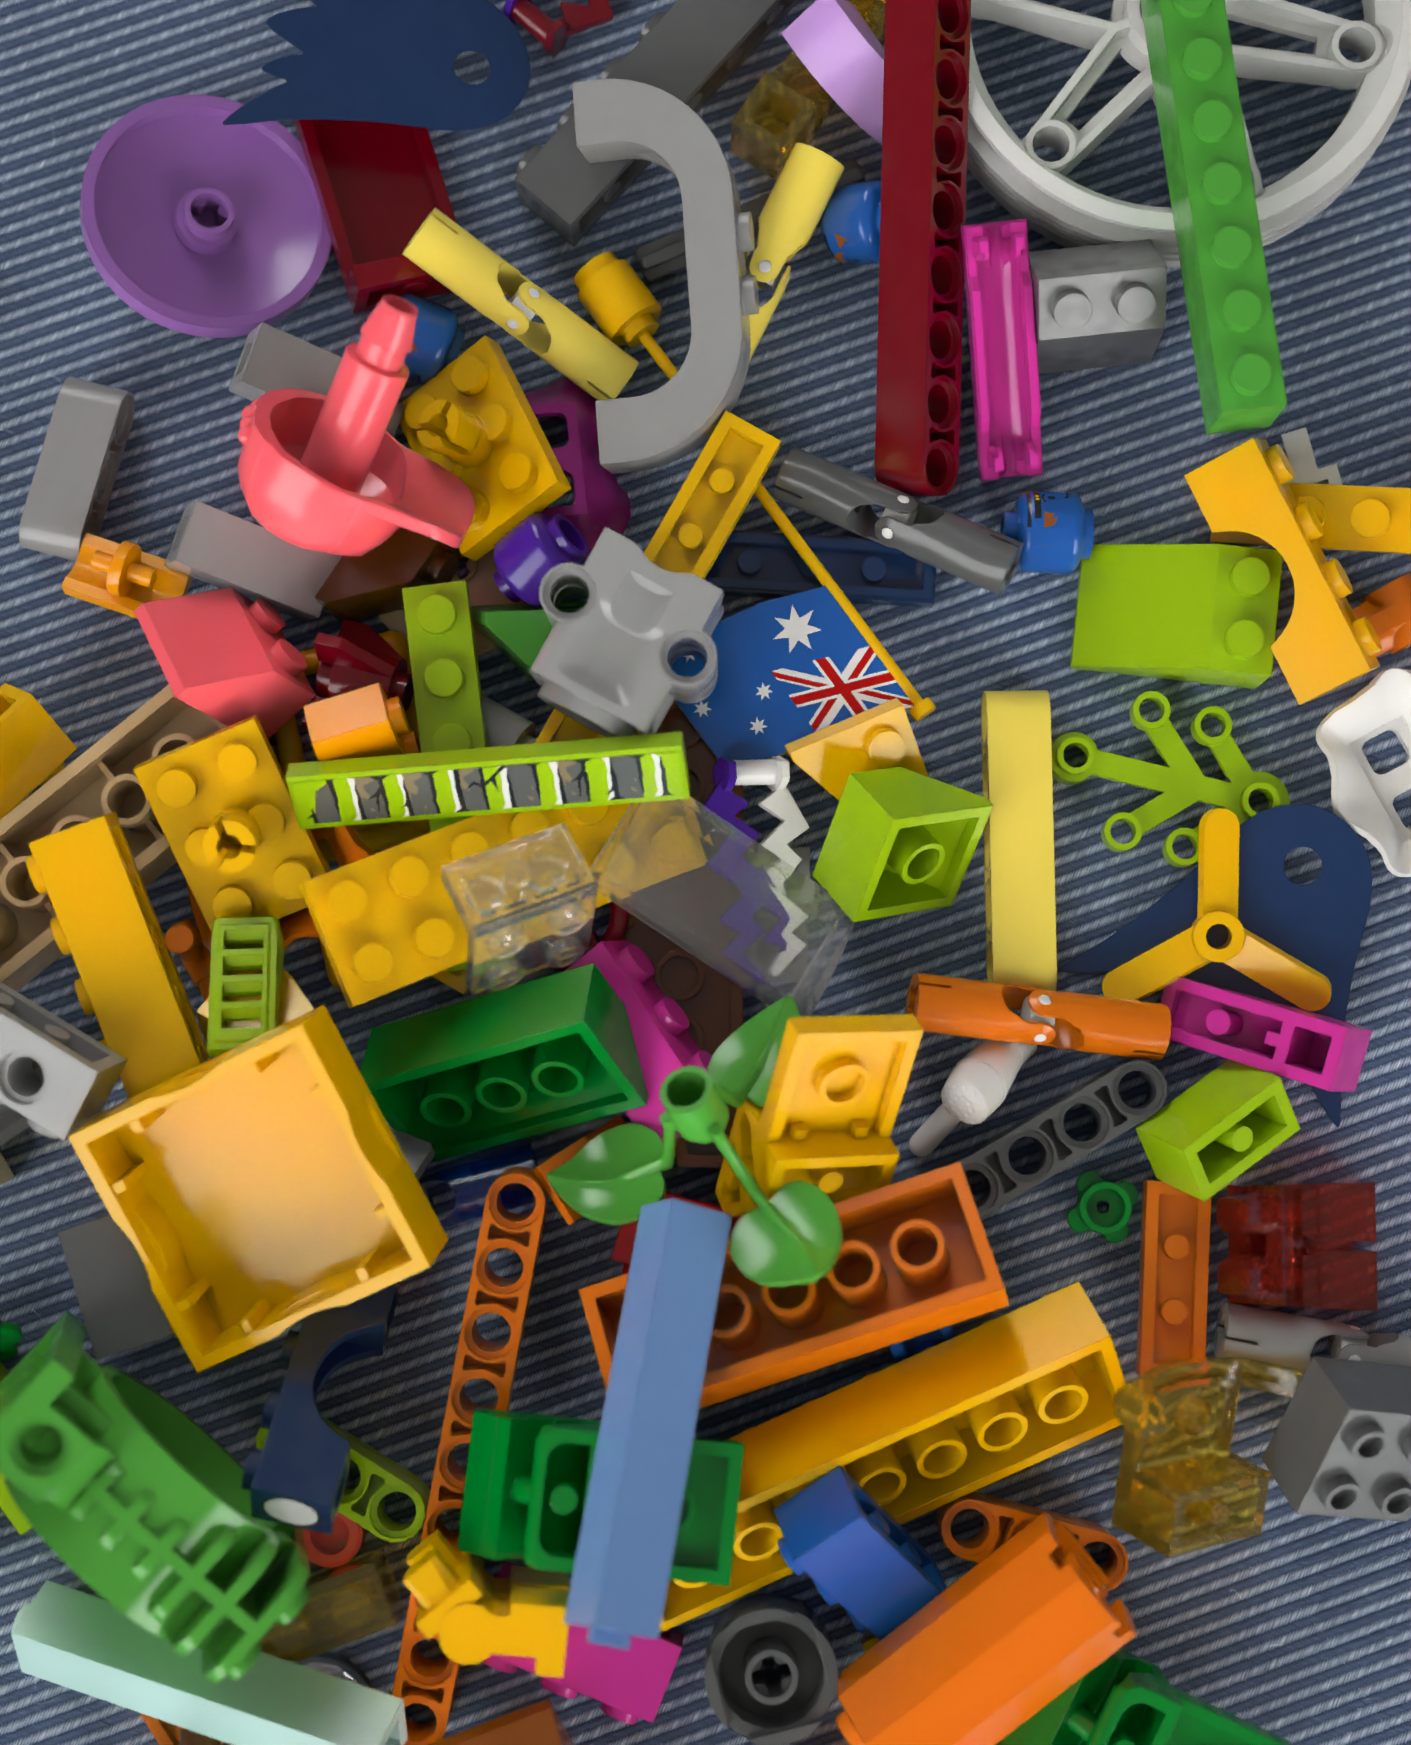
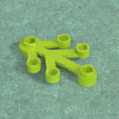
M1147 691L1139 695L1131 704L1129 715L1133 725L1139 730L1146 732L1167 767L1100 751L1090 737L1079 732L1065 733L1052 743V777L1062 784L1077 785L1084 782L1089 776H1095L1162 793L1130 813H1116L1104 822L1101 829V838L1105 846L1114 852L1130 850L1139 843L1142 834L1196 802L1232 811L1237 816L1240 825L1258 814L1249 805L1248 799L1252 791H1259L1266 795L1269 801L1268 809L1290 804L1288 791L1277 777L1267 772L1252 770L1230 735L1232 719L1228 712L1221 707L1209 706L1198 712L1191 721L1190 731L1197 743L1210 748L1228 782L1204 776L1169 720L1171 706L1168 699L1156 691ZM1151 701L1156 703L1160 709L1158 721L1149 722L1142 718L1139 712L1142 702ZM1212 716L1217 718L1221 724V733L1218 737L1207 736L1202 731L1201 720L1203 717ZM1077 746L1083 750L1085 754L1083 766L1071 767L1065 762L1063 753L1066 747ZM1122 821L1131 827L1132 838L1128 843H1118L1113 839L1111 826L1114 822ZM1199 825L1194 829L1179 828L1167 835L1163 841L1162 852L1168 863L1182 868L1198 861ZM1176 837H1186L1192 842L1194 850L1189 859H1182L1174 853L1172 845Z

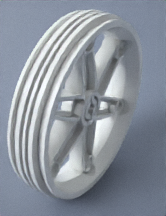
M971 0V17L979 20H991L1091 50L1046 111L1021 141L1006 123L987 91L975 58L970 31L967 167L984 189L1017 219H1027L1028 227L1057 244L1072 248L1150 239L1167 267H1181L1172 207H1154L1114 199L1092 191L1066 177L1150 97L1156 106L1142 13L1140 14V0H1114L1110 21L1033 0ZM1225 0L1228 20L1315 43L1313 54L1231 44L1237 78L1330 86L1339 90H1356L1341 125L1330 139L1300 167L1265 188L1262 186L1261 174L1256 165L1243 116L1263 246L1273 243L1297 230L1325 210L1350 186L1381 144L1399 112L1411 80V0H1362L1364 21H1351L1284 0ZM1339 49L1354 51L1360 56L1362 62L1347 60ZM1120 53L1140 73L1080 130L1076 129L1067 120ZM1040 146L1051 147L1057 150L1062 159L1055 162L1044 161L1035 154L1033 149Z

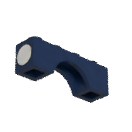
M400 1281L348 1305L335 1306L312 1313L304 1317L300 1332L288 1331L280 1359V1369L287 1370L281 1390L270 1389L262 1414L261 1428L269 1429L263 1450L251 1449L243 1473L242 1489L251 1491V1513L253 1518L332 1534L349 1475L350 1443L336 1434L324 1422L316 1408L315 1400L324 1383L340 1368L360 1359L383 1356L399 1300Z

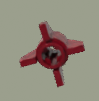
M344 619L338 636L317 633L314 640L317 658L320 661L315 682L317 696L311 699L310 704L380 683L388 699L399 696L404 710H408L414 695L412 674L407 673V662L368 624ZM304 716L302 721L303 727L308 729L306 716Z

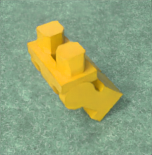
M439 1530L434 1531L407 1554L406 1563L410 1568L403 1575V1583L418 1599L415 1625L428 1640L439 1632L441 1648L450 1659L457 1663L468 1665L480 1663L489 1658L491 1654L535 1658V1675L563 1678L569 1624L564 1623L569 1596L568 1573L511 1565L510 1579L494 1578L484 1570L485 1560L482 1556L462 1552L459 1555Z

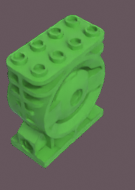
M67 1310L0 1382V1473L5 1476L9 1493L21 1513L47 1545L83 1581L111 1605L141 1627L169 1642L170 1646L182 1657L189 1654L192 1650L199 1648L202 1651V1673L214 1684L220 1682L226 1676L235 1681L252 1666L262 1650V1645L258 1643L259 1640L276 1621L282 1626L288 1624L300 1612L310 1597L311 1591L305 1587L309 1579L310 1568L303 1528L253 1518L251 1513V1491L242 1489L245 1468L201 1426L153 1388L117 1367L106 1365L102 1368L89 1357L82 1348L87 1331L86 1325Z

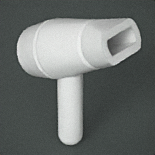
M982 1040L953 1068L941 1092L942 1104L910 1138L909 1148L911 1152L918 1157L928 1156L960 1121L966 1124H978L989 1117L1003 1103L1020 1067L1035 1053L1037 1045Z

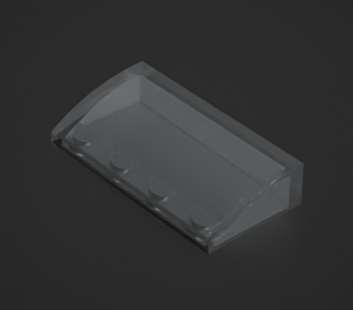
M691 796L690 799L631 803L582 881L770 1006L790 995L794 999L801 1017H810L841 959L855 924L831 898L828 890Z

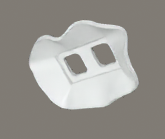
M1388 668L1378 673L1369 685L1348 701L1333 709L1321 721L1316 730V741L1329 762L1332 777L1331 805L1333 813L1347 822L1356 833L1365 837L1378 849L1387 869L1392 874L1398 877H1411V829H1407L1403 825L1393 807L1394 798L1411 789V670ZM1385 731H1392L1397 735L1405 749L1407 760L1403 765L1386 774L1379 775L1371 768L1362 751V747L1366 741Z

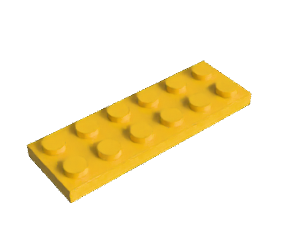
M677 799L476 815L299 884V887L348 1008H352L703 865L707 857L684 800Z

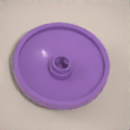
M192 94L166 97L146 103L117 120L98 141L90 155L83 177L79 209L81 230L89 256L97 271L113 292L133 310L163 327L176 332L207 338L248 335L249 332L262 322L273 326L284 320L305 302L316 287L325 268L332 245L302 144L277 121L223 125V121L244 104L222 97Z

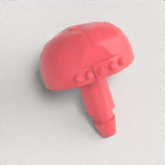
M391 294L383 296L361 327L362 335L359 342L347 345L327 395L301 389L285 388L271 390L253 400L250 405L242 410V420L240 421V430L238 432V438L242 443L238 462L240 486L252 516L267 531L282 540L304 549L336 555L362 556L390 538L400 526L431 537L454 548L460 547L475 513L473 493L462 479L436 462L405 447L386 430L409 376V369L404 364V360L407 354L412 351L418 309L408 300Z

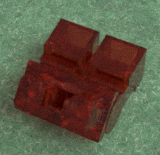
M1343 1181L1249 1184V1186L1228 1185V1196L1217 1200V1224L1222 1228L1223 1232L1228 1233L1229 1259H1224L1222 1264L1218 1266V1290L1223 1294L1229 1295V1302L1270 1306L1378 1311L1376 1251L1364 1248H1352V1241L1376 1242L1375 1182ZM1307 1235H1308V1239H1309L1308 1252H1307Z

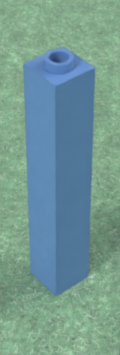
M674 1198L641 1205L564 1617V1623L589 1628L588 1643L625 1650L630 1648L631 1637L659 1639L732 1215Z

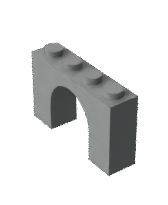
M262 322L248 334L228 391L251 401L271 390L285 388L301 389L327 395L342 357ZM397 403L386 429L392 436L396 432L403 414L404 406ZM195 501L184 509L164 566L221 589L232 587L252 601L262 598L269 602L277 611L305 622L319 618L321 611L328 613L315 598V595L340 561L341 555L298 547L270 533L264 527L200 501Z

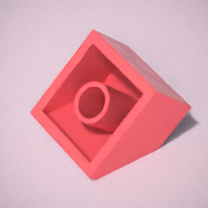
M232 587L146 602L134 611L174 696L226 726L257 715L269 739L316 696L303 672L307 668L305 659L293 645L287 642L281 631L285 626L282 616L269 602L262 598L252 601Z

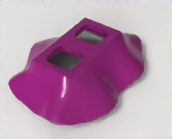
M562 377L544 389L524 394L536 418L558 416L566 422L568 443L564 447L552 448L564 474L573 481L575 501L570 506L549 507L541 512L552 517L556 514L563 515L577 527L589 548V554L585 556L587 561L605 527L623 535L631 517V502L627 492L619 486L615 474H611L600 465L595 405L597 400L567 377Z

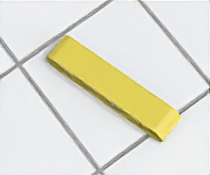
M1048 690L983 691L981 705L983 797L987 798L994 805L983 830L987 981L1056 991L1057 943L1051 707Z

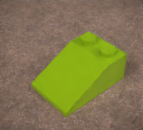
M1093 544L1090 558L1081 559L1070 668L1256 689L1272 676L1274 654L1270 647L1275 642L1283 557L1277 550L1226 544Z

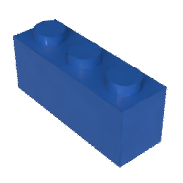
M840 1465L773 1509L783 1533V1537L777 1540L778 1548L788 1566L798 1576L806 1572L829 1605L833 1606L839 1602L845 1608L851 1622L863 1635L871 1631L881 1641L947 1589L934 1557Z

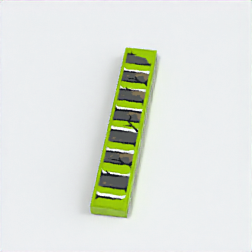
M682 731L289 763L285 777L300 829L690 799V779Z

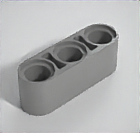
M71 376L64 381L56 400L20 521L19 541L23 548L76 561L86 532L99 536L132 427L135 411V398L132 392Z

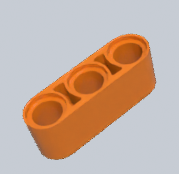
M972 1492L937 1508L935 1524L944 1544L954 1555L966 1560L980 1563L1021 1529L1046 1512L1052 1516L1054 1526L1059 1522L1066 1526L1083 1547L1094 1541L1104 1542L1108 1545L1109 1558L1101 1568L1111 1582L1105 1587L1107 1591L1115 1589L1124 1580L1128 1571V1556L1125 1547L1106 1527L1096 1522L978 1492ZM964 1509H976L982 1512L984 1517L980 1533L968 1540L954 1537L950 1532L954 1516Z

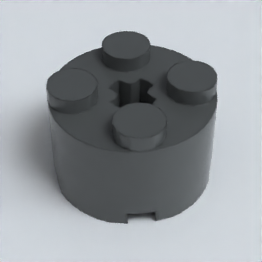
M770 1593L754 1595L737 1602L714 1623L706 1647L705 1687L709 1703L715 1715L728 1728L748 1738V1741L759 1745H787L811 1734L822 1722L821 1720L829 1710L838 1689V1666L832 1639L825 1624L803 1600ZM774 1657L777 1664H782L780 1666V1677L768 1680L766 1672L759 1670L762 1665L761 1659Z

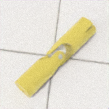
M795 143L758 217L759 232L756 250L752 251V253L751 251L744 252L746 276L755 275L758 288L775 290L772 298L762 307H759V314L749 315L751 342L749 362L789 282L791 266L788 265L786 268L784 264L790 261L799 250L809 243L845 170L844 166L830 155L804 143Z
M436 207L421 224L402 255L485 317L494 321L519 340L525 347L597 401L615 399L626 386L638 366V361L560 301L523 276L518 269ZM504 294L508 295L511 298L510 301L506 299ZM537 314L545 324L532 322L531 319Z

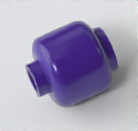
M536 512L524 519L495 544L493 558L497 571L494 572V580L501 592L511 601L518 603L523 600L531 606L543 608L539 597V587L542 578L551 568L559 564L575 563L584 566L586 562L585 556L589 554L588 545L577 527L563 515L556 514L552 517L549 514Z

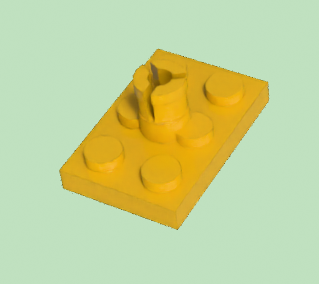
M483 336L442 369L435 377L400 403L404 406L399 424L411 449L462 479L473 493L475 513L468 532L460 547H458L461 555L476 562L492 550L502 537L531 514L541 512L571 489L500 344L488 336Z
M253 715L140 763L133 769L211 933L213 931V922L218 918L275 917L280 919L306 908L307 904L299 884L330 872L311 830L299 828L285 775L257 715Z

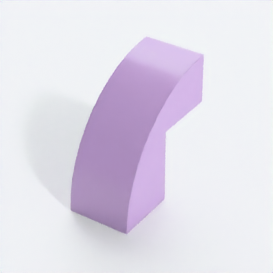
M816 0L781 34L830 97L855 123L882 145L884 48L854 4L847 0Z

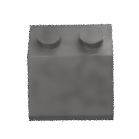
M1150 239L1029 252L1030 274L1034 289L1039 374L1151 362L1165 330L1167 266Z

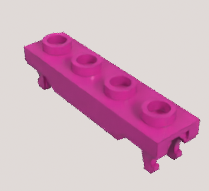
M1027 219L961 225L979 480L990 481L1003 477L1043 475L1040 429L1041 398L1034 289L1030 274Z

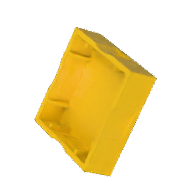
M325 1005L313 1009L98 1113L68 1137L112 1219L124 1231L138 1251L146 1268L151 1289L197 1373L279 1336L292 1324L312 1313L335 1306L348 1305L431 1267L449 1240Z

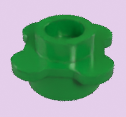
M1094 1171L1082 1173L1076 1180V1187L1079 1191L1076 1205L1067 1213L1069 1227L1077 1233H1084L1090 1230L1103 1234L1104 1238L1111 1243L1123 1241L1129 1234L1127 1222L1131 1216L1132 1206L1138 1201L1136 1187L1128 1181H1121L1115 1184L1102 1180L1100 1175ZM1105 1201L1108 1204V1210L1105 1213L1098 1212V1202Z

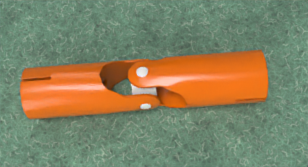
M917 972L911 978L906 998L905 1014H914L924 1030L923 1032L1008 1043L1044 1045L1058 1049L1154 1061L1162 1060L1164 1054H1166L1171 1034L1169 1007L1166 1004L1075 992L1048 991L1018 985ZM1011 1009L1021 1010L1020 1017L1013 1013Z

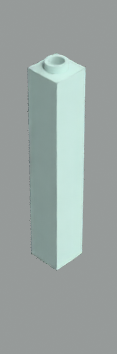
M48 1580L45 1581L33 1601L21 1607L12 1626L11 1636L21 1672L231 1745H404L408 1738L404 1701L401 1698L260 1652L252 1666L239 1679L233 1681L229 1676H226L220 1682L214 1684L202 1673V1651L199 1648L192 1650L189 1654L182 1657L170 1646L169 1642L138 1625L107 1600Z

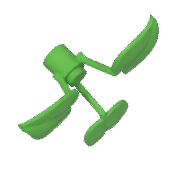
M787 995L758 1012L733 1032L712 1056L708 1066L709 1073L698 1066H685L673 1071L666 1077L660 1088V1100L666 1109V1112L661 1113L659 1116V1120L664 1127L663 1142L654 1130L644 1125L635 1123L618 1125L593 1138L568 1162L547 1173L549 1183L560 1198L577 1213L603 1224L620 1225L639 1220L641 1205L665 1199L667 1187L661 1172L672 1168L674 1165L676 1130H678L680 1135L688 1141L702 1144L714 1141L755 1204L759 1207L742 1216L734 1226L731 1234L730 1251L732 1258L739 1270L748 1279L767 1286H791L813 1283L820 1277L827 1275L836 1263L842 1245L841 1221L831 1199L815 1185L804 1181H792L780 1188L769 1201L724 1133L729 1119V1110L726 1103L737 1108L742 1106L748 1098L755 1105L764 1107L788 1017H801L794 999Z

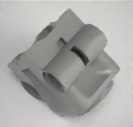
M605 527L584 566L575 563L559 564L551 568L542 578L539 587V597L552 630L529 670L536 683L541 686L537 696L554 709L605 737L656 734L674 699L686 704L698 703L706 699L715 689L718 680L717 651L711 635L724 613V607L721 606L724 596L723 590L692 573H675L659 568L644 555L635 542ZM571 595H582L588 598L587 604L576 613L559 611L560 604ZM692 655L698 657L706 664L704 669L693 677H682L671 670L676 660L683 656Z

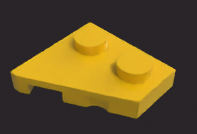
M897 698L784 745L792 761L839 801L849 774L853 772L903 767L928 776L905 708Z

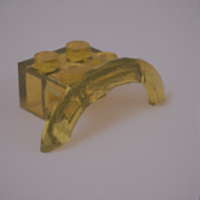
M1202 1357L1176 1360L1153 1367L1119 1387L1113 1398L1112 1405L1116 1418L1125 1427L1119 1475L1116 1482V1495L1111 1524L1168 1558L1261 1534L1271 1472L1230 1451L1240 1387L1251 1388L1293 1398L1305 1373L1287 1366L1246 1358Z

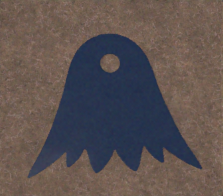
M310 0L316 7L284 11L266 20V24L272 31L303 52L302 54L278 58L262 67L263 72L284 79L287 82L264 92L242 105L223 121V125L280 120L326 119L390 123L435 130H476L493 125L504 119L521 103L528 90L531 76L530 56L525 42L515 25L488 0ZM466 51L482 54L490 65L488 78L480 84L463 82L454 71L456 57Z
M1304 804L1282 805L1264 810L1240 825L1238 920L1243 928L1325 975L1332 986L1330 1002L1323 1009L1312 1012L1345 1021L1353 972L1372 897V870L1369 856L1361 838L1351 826L1330 811L1318 806ZM1295 848H1311L1321 858L1322 871L1319 877L1310 884L1299 885L1293 883L1284 872V860L1288 853ZM1198 866L1140 916L1098 945L1071 959L1058 968V971L1066 973L1110 972L1190 928L1197 918ZM1216 924L1208 929L1206 940L1210 946L1220 947L1226 943L1229 935L1226 926ZM1210 962L1185 976L1189 979L1300 1008L1223 962ZM1312 1086L1321 1106L1336 1127H1339L1341 1092H1330Z

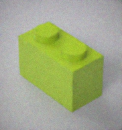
M1228 1059L1135 1129L1156 1178L1205 1202L1299 1131L1300 1126L1279 1076Z

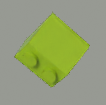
M903 767L850 773L812 876L853 922L952 906L994 805L983 796Z

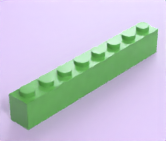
M1140 0L1206 435L1270 427L1287 406V398L1225 0Z

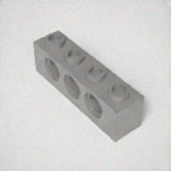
M0 982V1104H5L28 1118L29 1126L36 1132L50 1138L65 1141L69 1139L68 1137L102 1111L128 1059ZM33 1059L43 1070L44 1083L40 1082L33 1072Z

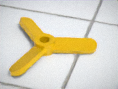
M1214 808L1208 810L1202 816L1199 823L1197 918L1187 930L1110 971L1103 979L1102 992L1106 997L1141 1001L1210 962H1223L1306 1011H1318L1326 1007L1331 999L1332 986L1329 979L1322 973L1243 928L1238 920L1240 824L1237 816L1232 811ZM1216 924L1225 925L1229 934L1226 943L1220 947H1212L1206 940L1208 929Z

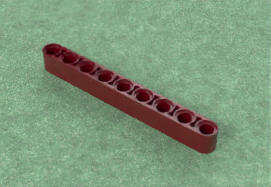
M885 0L875 477L876 481L912 497L948 495L956 484L959 471L964 293L961 225H965L971 0Z

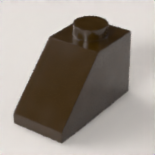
M400 526L390 538L364 555H343L315 595V598L334 618L342 623L344 619L357 621L404 609L402 588L451 582L457 572L461 553L458 547L454 548L431 537Z

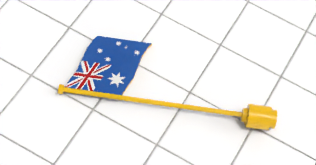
M608 251L588 261L574 278V284L579 289L578 300L608 339L618 346L627 343L631 348L643 344L670 380L678 370L652 337L659 327L656 320L662 311L660 304L627 260H618L613 252ZM760 482L754 492L755 496L823 587L761 602L719 621L711 635L717 651L718 680L715 689L706 699L698 703L686 704L675 700L679 708L717 760L720 757H729L732 760L771 759L773 756H782L787 753L784 745L895 698L903 704L905 710H909L910 715L916 722L928 716L936 709L930 697L922 699ZM692 655L683 656L676 660L671 670L682 677H693L699 674L706 664L698 657Z

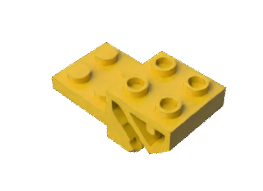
M914 1014L788 1017L764 1107L755 1105L747 1098L742 1106L737 1107L729 1136V1141L769 1201L780 1188L792 1181H804L815 1185L825 1192L833 1204L891 1184L900 1153L890 1136L924 1031ZM724 1157L715 1194L724 1213L732 1215V1217H742L759 1207L755 1204Z

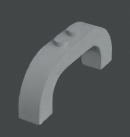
M597 79L573 82L576 145L588 163L624 159L650 161L671 172L677 178L681 190L691 319V340L686 358L677 373L666 384L655 391L636 397L595 401L600 465L611 474L648 470L674 462L707 441L725 410L731 413L740 396L749 367L751 351L749 315L759 314L757 280L755 275L746 276L744 253L746 251H754L755 248L753 220L750 211L741 212L740 196L735 176L719 143L701 117L688 105L660 88L633 80Z

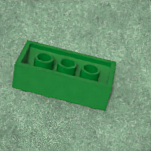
M594 963L374 1027L371 1029L360 1071L380 1111L395 1131H402L427 1141L432 1145L435 1150V1156L430 1163L646 1106L648 1101V1093L626 1006Z

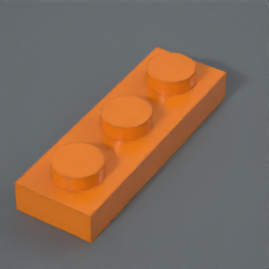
M1143 1180L1136 1374L1139 1376L1205 1380L1211 1197L1204 1202L1157 1180Z

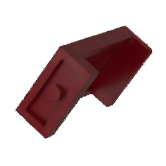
M294 120L353 314L375 309L383 296L387 294L401 297L406 293H414L428 298L452 293V291L402 255L414 234L435 207L456 222L428 129L370 121Z

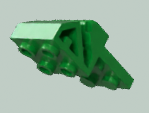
M476 1408L473 1411L457 1550L493 1560L525 1559L529 1567L538 1570L573 1573L601 1421ZM693 1437L669 1579L730 1586L744 1442Z
M1119 1648L995 1745L1292 1744L1281 1736L1172 1687L1159 1666Z

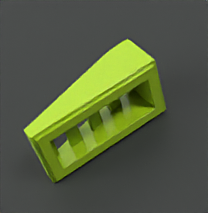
M275 917L218 918L213 922L207 1042L209 1057L218 1056L279 1026L285 942L279 920ZM263 970V974L231 975L232 971ZM262 996V1000L229 1001V997ZM261 1020V1027L226 1028L227 1021Z

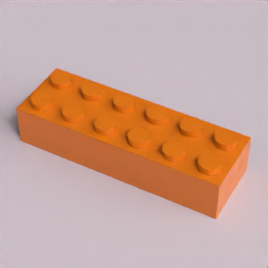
M959 1161L835 1203L834 1206L838 1212L842 1227L840 1254L828 1274L820 1277L813 1283L791 1286H767L748 1279L735 1264L730 1251L731 1239H728L698 1409L1009 1306L1006 1291L961 1162ZM629 1273L579 1289L606 1391Z

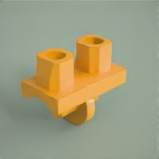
M86 532L76 563L65 577L61 587L66 595L137 618L134 611L143 603L187 595L194 577L164 566L166 559L141 551V547L138 544L127 540L119 544Z

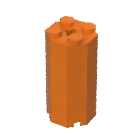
M1044 1512L838 1674L837 1695L844 1711L836 1716L837 1725L850 1745H995L1135 1637L1137 1633L1131 1613L1121 1598L1111 1606L1105 1599L1108 1596L1105 1587L1111 1582L1101 1567L1066 1526L1060 1522L1054 1526L1052 1516Z

